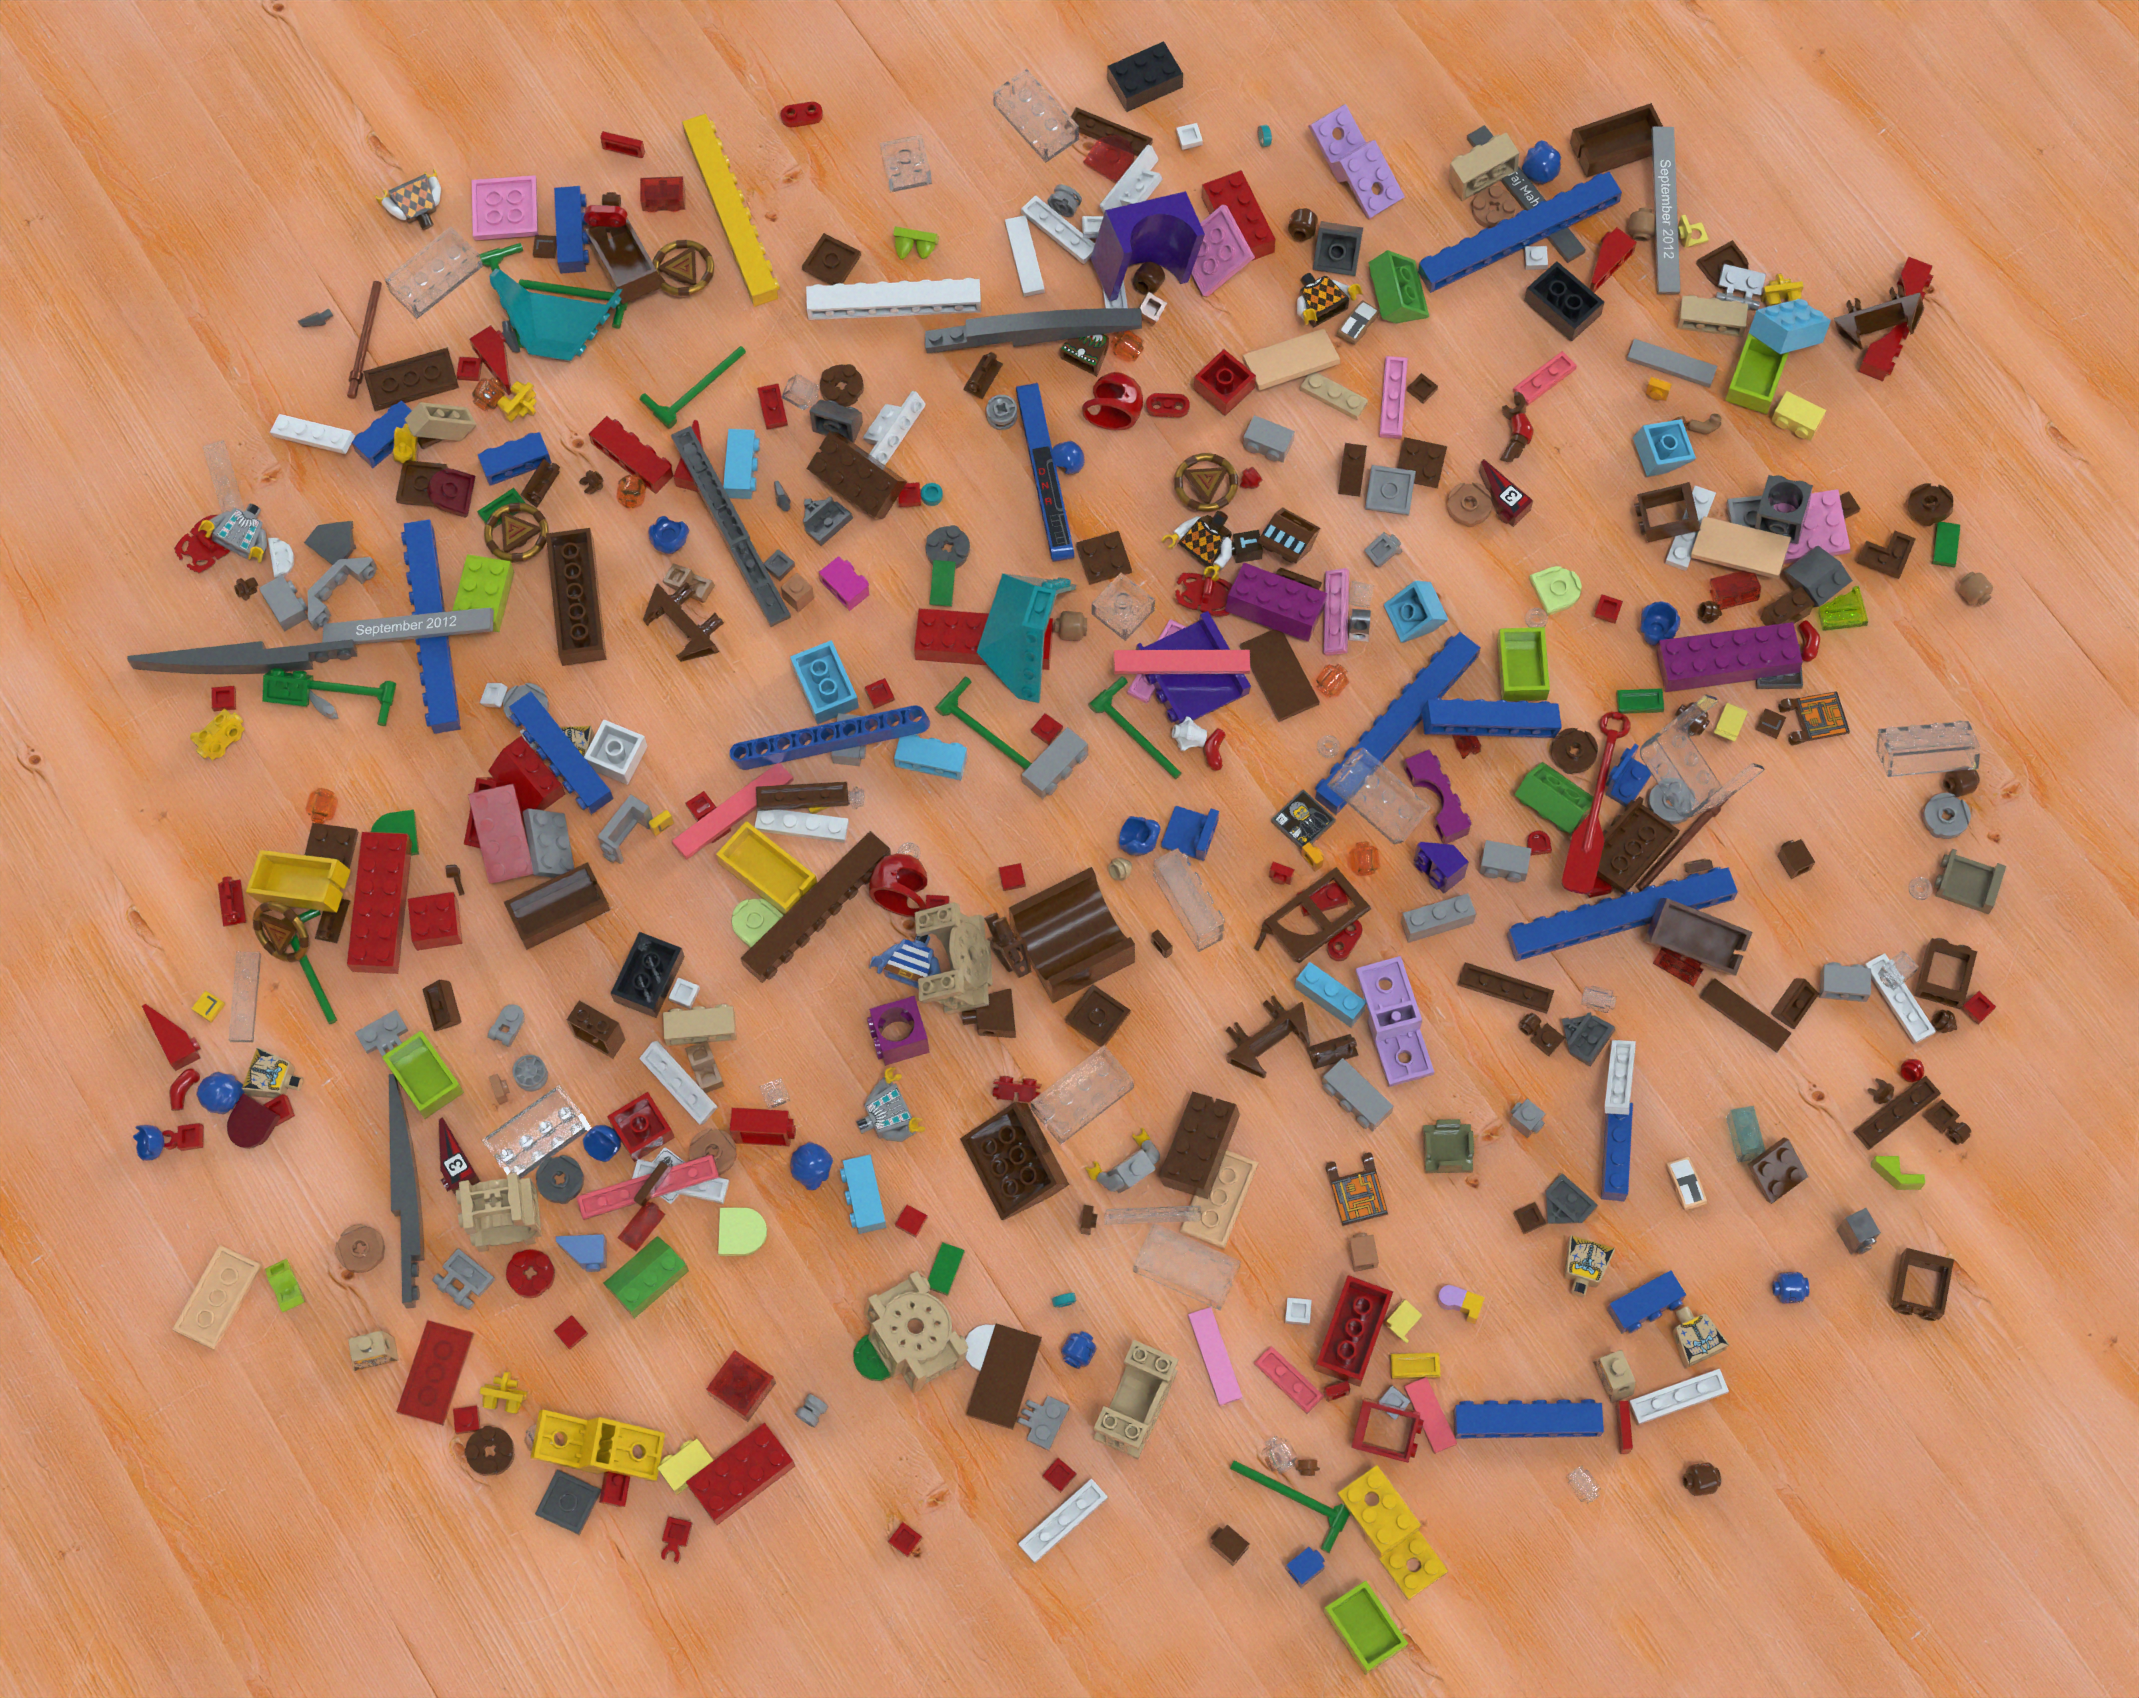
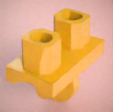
M1782 273L1776 274L1775 280L1769 281V286H1764L1763 294L1760 296L1761 302H1766L1767 306L1781 304V299H1787L1788 302L1801 299V293L1804 288L1803 281L1791 283V279H1784Z
M516 381L510 389L515 397L510 400L506 396H502L497 402L499 409L505 414L506 420L510 423L518 415L523 418L526 414L533 416L536 413L533 407L537 403L534 399L536 393L533 390L534 385L530 382H527L525 385Z
M404 424L403 428L396 427L394 431L393 456L394 461H399L400 463H405L406 460L417 461L418 437L413 436L408 424Z
M506 1371L502 1378L494 1377L493 1384L501 1386L485 1384L484 1387H480L479 1394L483 1395V1408L496 1409L499 1398L507 1399L505 1411L514 1414L520 1411L522 1402L528 1396L527 1391L509 1388H517L518 1381L511 1380V1372Z

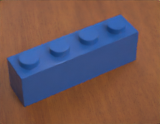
M580 186L554 188L557 262L560 274L586 272V263H590L589 251L585 250V244H589L586 231H584V226L588 225L584 220L583 207H587L586 194H582Z
M1630 1103L1629 1115L1605 1113L1601 1199L1625 1202L1628 1196L1633 1103Z

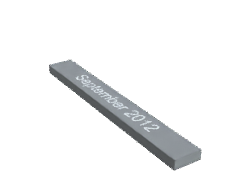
M1652 127L1657 294H1679L1680 271L1674 127Z
M480 608L323 624L322 643L353 639L356 645L493 631L494 610L492 608Z

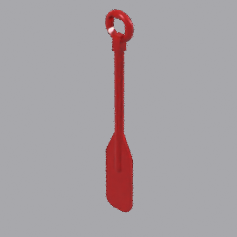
M1620 712L1606 713L1599 721V727L1602 733L1607 736V741L1590 813L1574 831L1567 855L1562 886L1570 892L1588 894L1594 888L1604 846V836L1598 818L1616 739L1624 737L1631 729L1628 717ZM1609 718L1624 722L1621 732L1606 728Z

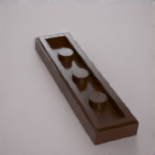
M1077 107L1067 123V128L1135 156H1139L1147 145H1152L1153 138Z
M847 782L756 787L757 811L849 806Z
M1466 962L1458 986L1545 1014L1548 1012L1554 990Z
M1715 978L1700 997L1776 1053L1791 1035L1790 1031Z
M1924 1076L1858 1127L1853 1133L1870 1150L1939 1097L1941 1092L1927 1076Z

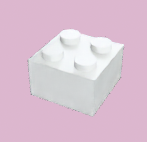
M603 720L584 758L595 772L628 785L648 746L645 736Z

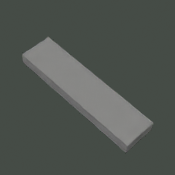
M1634 339L1627 357V361L1708 388L1711 386L1718 367Z

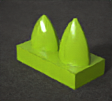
M901 227L894 228L893 235L895 236L896 252L901 260L909 254L914 241H916V248L922 259L928 257L934 250L935 245H938L939 236L935 233Z

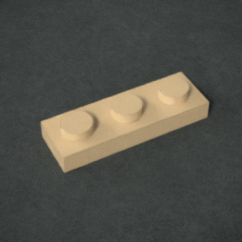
M1317 372L1308 374L1300 387V391L1355 420H1358L1368 404V399Z

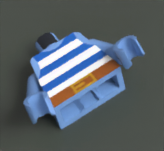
M917 935L914 942L903 939L900 944L893 945L880 956L872 957L869 965L870 969L874 966L878 967V974H881L883 967H885V977L918 989L919 978L941 973L939 960L934 956V950L927 947L930 940L929 935Z

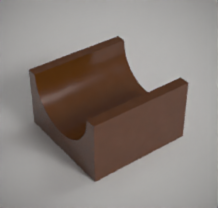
M1092 867L1009 907L1010 927L1015 934L1024 938L1030 963L1052 1003L1135 963V943L1131 937L1127 938L1122 933L1112 917L1101 894L1096 874Z

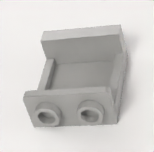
M631 794L597 836L603 856L612 863L615 861L619 864L623 863L624 860L619 846L636 824L639 823L650 829L649 821L653 819L649 806Z

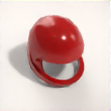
M1111 372L1098 379L1093 386L1095 399L1086 401L1082 406L1084 418L1093 425L1103 429L1126 430L1133 427L1140 417L1143 408V393L1134 378L1124 373ZM1101 405L1097 415L1091 414L1088 408Z
M899 853L881 859L873 869L870 878L869 896L880 907L901 916L915 917V912L925 910V902L916 893L927 886V872L922 862L912 855ZM908 897L915 901L919 908L908 907Z

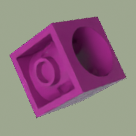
M915 996L869 1009L871 1017L867 1018L871 1037H876L873 1041L878 1060L883 1059L885 1066L930 1053L928 1038ZM893 1022H905L913 1028L909 1037L902 1041H890L881 1035L886 1026Z

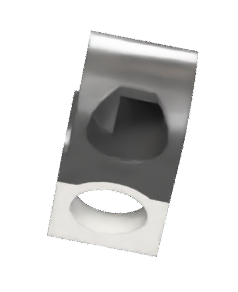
M1352 609L1348 640L1369 642L1371 610Z

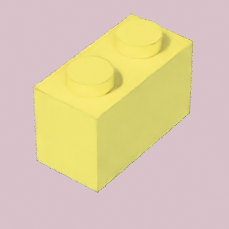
M1786 391L1771 421L1778 427L1788 429L1798 437L1811 441L1823 420L1826 410Z
M698 1439L685 1442L680 1447L681 1451L674 1456L672 1454L666 1456L658 1467L659 1472L676 1495L688 1488L687 1480L713 1462V1459Z

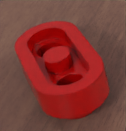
M805 102L785 106L781 110L780 116L783 125L793 128L819 123L823 118V110L817 102Z
M590 205L585 209L584 220L594 227H621L626 224L628 214L625 209L619 206Z
M1154 393L1146 400L1147 412L1155 417L1180 418L1187 415L1190 409L1189 399L1182 394ZM1159 405L1160 408L1155 409L1153 406ZM1181 406L1182 409L1178 410L1175 407Z
M1358 920L1350 925L1355 928L1353 932L1348 931L1346 928L1328 943L1327 952L1332 960L1344 961L1349 957L1362 935L1363 928ZM1342 945L1343 949L1337 950L1335 946Z

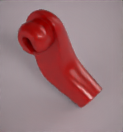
M1219 728L1209 736L1204 744L1207 764L1214 771H1219L1223 766L1219 748L1226 734Z

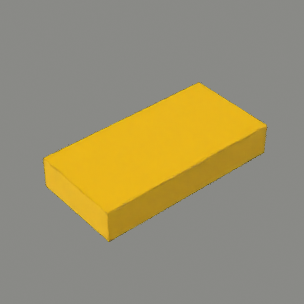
M1439 1353L1390 1355L1392 1379H1423L1425 1377L1433 1379L1441 1377Z

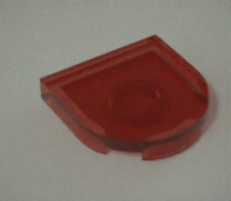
M1112 135L1105 138L1102 137L1095 143L1083 163L1117 184L1133 164L1134 151L1130 142L1123 136Z

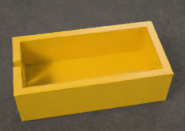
M747 821L716 854L718 863L761 898L769 902L783 915L817 883L815 874Z
M260 850L246 893L260 903L272 901L290 907L337 913L343 896L340 889H345L351 870L337 859Z

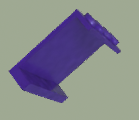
M1208 611L1200 614L1198 622L1148 646L1143 647L1141 643L1136 646V650H1230ZM1145 674L1150 685L1153 684L1156 689L1155 693L1158 701L1166 706L1169 720L1171 723L1175 722L1176 725L1181 724L1185 717H1190L1194 721L1248 695L1251 688L1245 674Z

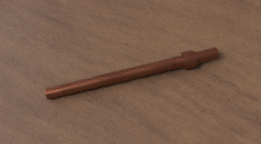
M374 281L354 368L349 375L350 385L347 396L352 399L356 398L358 386L362 383L363 364L382 285L379 281Z
M1724 790L1715 801H1711L1705 807L1706 811L1636 885L1640 892L1655 880L1712 817L1718 815L1721 807L1731 797L1727 790Z

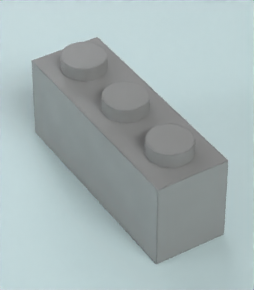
M1067 727L1022 774V783L1042 800L1047 794L1049 796L1052 795L1058 787L1057 784L1062 779L1066 780L1072 774V768L1077 763L1081 764L1088 756V743Z
M1469 893L1404 912L1401 918V925L1407 941L1410 943L1473 924L1476 912Z
M1343 1058L1323 1076L1322 1084L1324 1091L1331 1097L1335 1096L1346 1112H1352L1357 1117V1122L1363 1128H1369L1373 1132L1392 1113L1394 1106Z

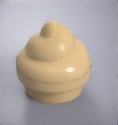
M1123 858L1112 860L1108 867L1111 877L1114 880L1121 881L1127 879L1131 874L1132 863Z

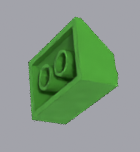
M1387 250L1368 262L1382 319L1397 324L1429 317L1415 260Z
M1544 762L1540 763L1526 775L1515 793V796L1519 798L1522 804L1531 806L1538 811L1541 817L1550 819L1557 824L1561 831L1570 834L1588 816L1593 800L1592 795Z
M657 1236L603 1284L635 1319L688 1273L689 1270L674 1250Z

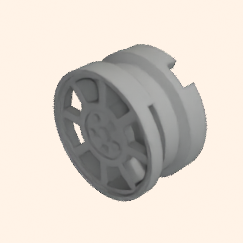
M1062 184L1055 187L1054 194H1051L1048 199V205L1064 217H1073L1082 202V198L1077 191Z
M996 395L988 401L986 413L987 421L991 427L997 430H1006L1016 423L1017 405L1011 397Z
M525 1055L515 1062L513 1077L519 1087L525 1091L532 1092L541 1089L546 1084L548 1071L544 1062L539 1057Z

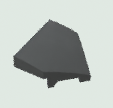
M832 497L818 501H812L811 498L804 500L805 517L803 524L805 531L820 546L853 519L852 513L840 503L834 502Z
M353 521L317 525L304 543L332 565L339 559H348L353 550L356 549L352 533L354 528Z
M1591 1012L1582 1017L1562 1019L1570 1055L1591 1067L1615 1032V1026L1597 1016H1592Z
M1563 1173L1546 1190L1548 1224L1583 1223L1598 1207V1204Z

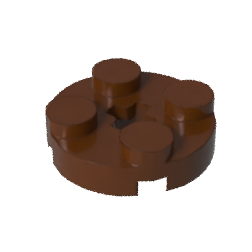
M851 364L832 366L822 372L820 380L821 395L825 401L831 400L843 407L851 406L858 401V398L864 391L863 378ZM840 382L847 384L843 390L840 387H836V385Z
M1931 483L1921 484L1911 491L1908 500V510L1923 525L1931 526L1934 523L1947 519L1952 514L1953 495L1949 489L1938 484V487L1931 486ZM1927 501L1935 502V505H1927Z
M1568 728L1560 732L1555 738L1552 745V757L1556 765L1567 774L1584 772L1591 768L1596 761L1598 745L1595 738L1587 731L1583 732L1577 730L1578 728ZM1571 746L1575 749L1580 748L1578 755L1570 753Z
M485 1426L473 1433L465 1448L468 1464L476 1473L482 1476L502 1474L511 1466L515 1455L514 1443L508 1433L492 1426ZM487 1446H495L494 1451L496 1454L485 1457V1448Z

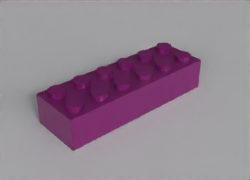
M1793 622L1659 640L1656 652L1665 692L1795 674L1800 672L1803 663Z

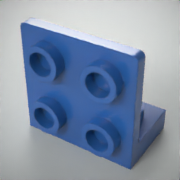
M1634 744L1631 749L1626 748L1620 758L1619 765L1613 767L1606 782L1608 787L1606 796L1624 807L1631 800L1635 801L1653 774L1652 769L1634 759L1639 747L1637 744Z
M1175 806L1161 847L1204 861L1219 821V811L1211 808L1209 814L1204 815Z

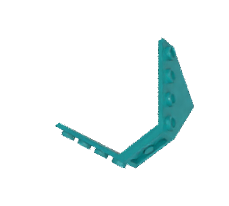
M495 269L489 276L491 286L500 296L502 307L507 310L510 316L512 327L517 330L520 336L521 345L526 348L528 354L568 361H571L575 355L580 357L587 347L584 345L587 339L591 341L598 332L596 326L599 323L601 325L605 323L610 316L607 311L610 307L615 309L622 299L619 297V294L623 289H617L607 304H600L529 292L500 269Z
M1002 573L977 653L1018 699L1036 703L1040 702L1044 634L1057 594L1076 589L1077 585L1071 584L1070 579L1058 577V579L1051 580Z

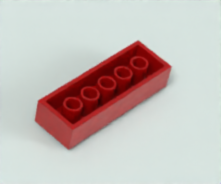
M919 608L914 647L915 660L987 665L978 655L977 649L989 613ZM1053 618L1049 619L1044 634L1042 670H1050Z
M362 832L347 959V965L352 972L398 974L412 848V840L408 834Z

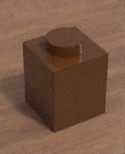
M1802 839L1795 842L1790 840L1784 843L1778 854L1779 860L1791 879L1810 871L1815 863Z
M1226 1525L1224 1529L1219 1527L1211 1536L1213 1540L1211 1548L1232 1566L1238 1562L1250 1545L1229 1525Z

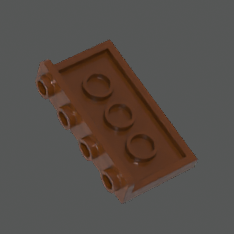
M1640 796L1635 801L1631 800L1628 803L1622 816H1616L1611 824L1612 827L1608 831H1603L1604 846L1597 876L1624 895L1678 836L1680 831L1642 805L1644 799Z

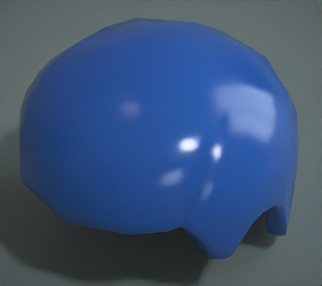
M1066 441L1056 444L1052 449L1055 465L1057 467H1065L1066 474L1079 473L1083 468L1085 456L1077 443Z
M136 1126L135 1128L139 1132L133 1135V1138L137 1141L136 1149L138 1156L143 1161L156 1159L164 1148L163 1133L156 1126Z
M596 1125L583 1138V1145L591 1157L598 1161L608 1162L619 1151L621 1140L613 1128L607 1125Z

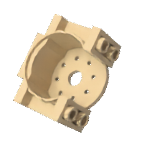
M955 902L915 912L916 935L935 934L941 940L946 950L951 970L919 978V1001L922 1003L932 1001L944 1005V1012L949 1015L989 1005L988 986L993 985L990 941L985 939L984 916L975 915L968 917L960 913V905Z
M517 1173L507 1174V1179L490 1180L471 1185L469 1180L459 1182L460 1190H456L457 1203L461 1204L462 1213H458L460 1228L463 1227L467 1234H470L471 1244L479 1252L489 1251L488 1245H509L513 1242H522L523 1240L526 1245L536 1244L535 1237L542 1236L537 1190L530 1178L520 1179Z
M918 1271L910 1274L908 1280L877 1296V1294L869 1297L864 1311V1315L871 1324L868 1336L869 1341L892 1378L902 1374L913 1393L918 1392L922 1389L923 1385L951 1369L956 1370L963 1366L968 1352V1345L962 1336L959 1337L956 1331L952 1332V1321L947 1308L939 1299L929 1294L930 1284L925 1276H920ZM911 1320H919L923 1324V1331L913 1334L908 1330L907 1324Z
M1133 1340L1124 1360L1126 1368L1110 1407H1103L1094 1426V1430L1097 1431L1094 1440L1139 1459L1177 1375L1178 1370L1175 1368L1179 1359Z

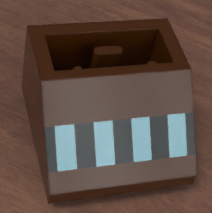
M1282 507L1274 514L1257 543L1263 545V548L1267 551L1281 555L1284 560L1297 563L1311 551L1321 528Z

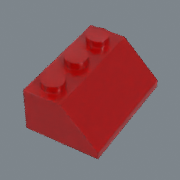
M522 736L503 748L488 770L493 778L509 782L508 785L516 784L522 814L527 809L544 811L565 795L562 784Z

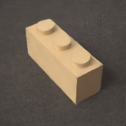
M1695 295L1683 296L1679 307L1677 329L1743 337L1746 328L1748 304L1741 303L1740 301H1722L1717 298H1699Z
M420 402L405 418L410 432L413 436L462 441L476 426L468 408Z
M727 1004L716 1005L715 1008L706 1009L703 1006L693 1007L692 1010L683 1011L682 1009L674 1008L670 1009L669 1012H663L664 1040L667 1046L697 1044L704 1041L737 1040L733 1006L729 1007Z

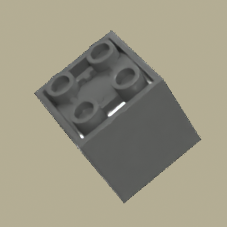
M1768 475L1757 512L1755 529L1791 537L1790 543L1798 544L1809 510L1813 485H1809L1804 481L1788 480L1779 475ZM1778 503H1787L1797 510L1783 513L1775 510L1772 506Z

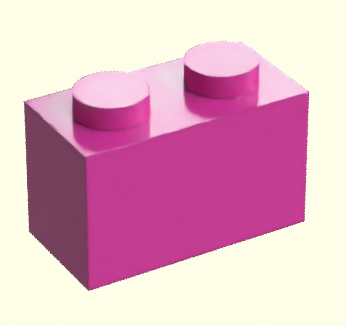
M838 556L819 572L820 582L850 612L870 595L869 583L864 576H858L854 572L855 569L848 560L843 561Z

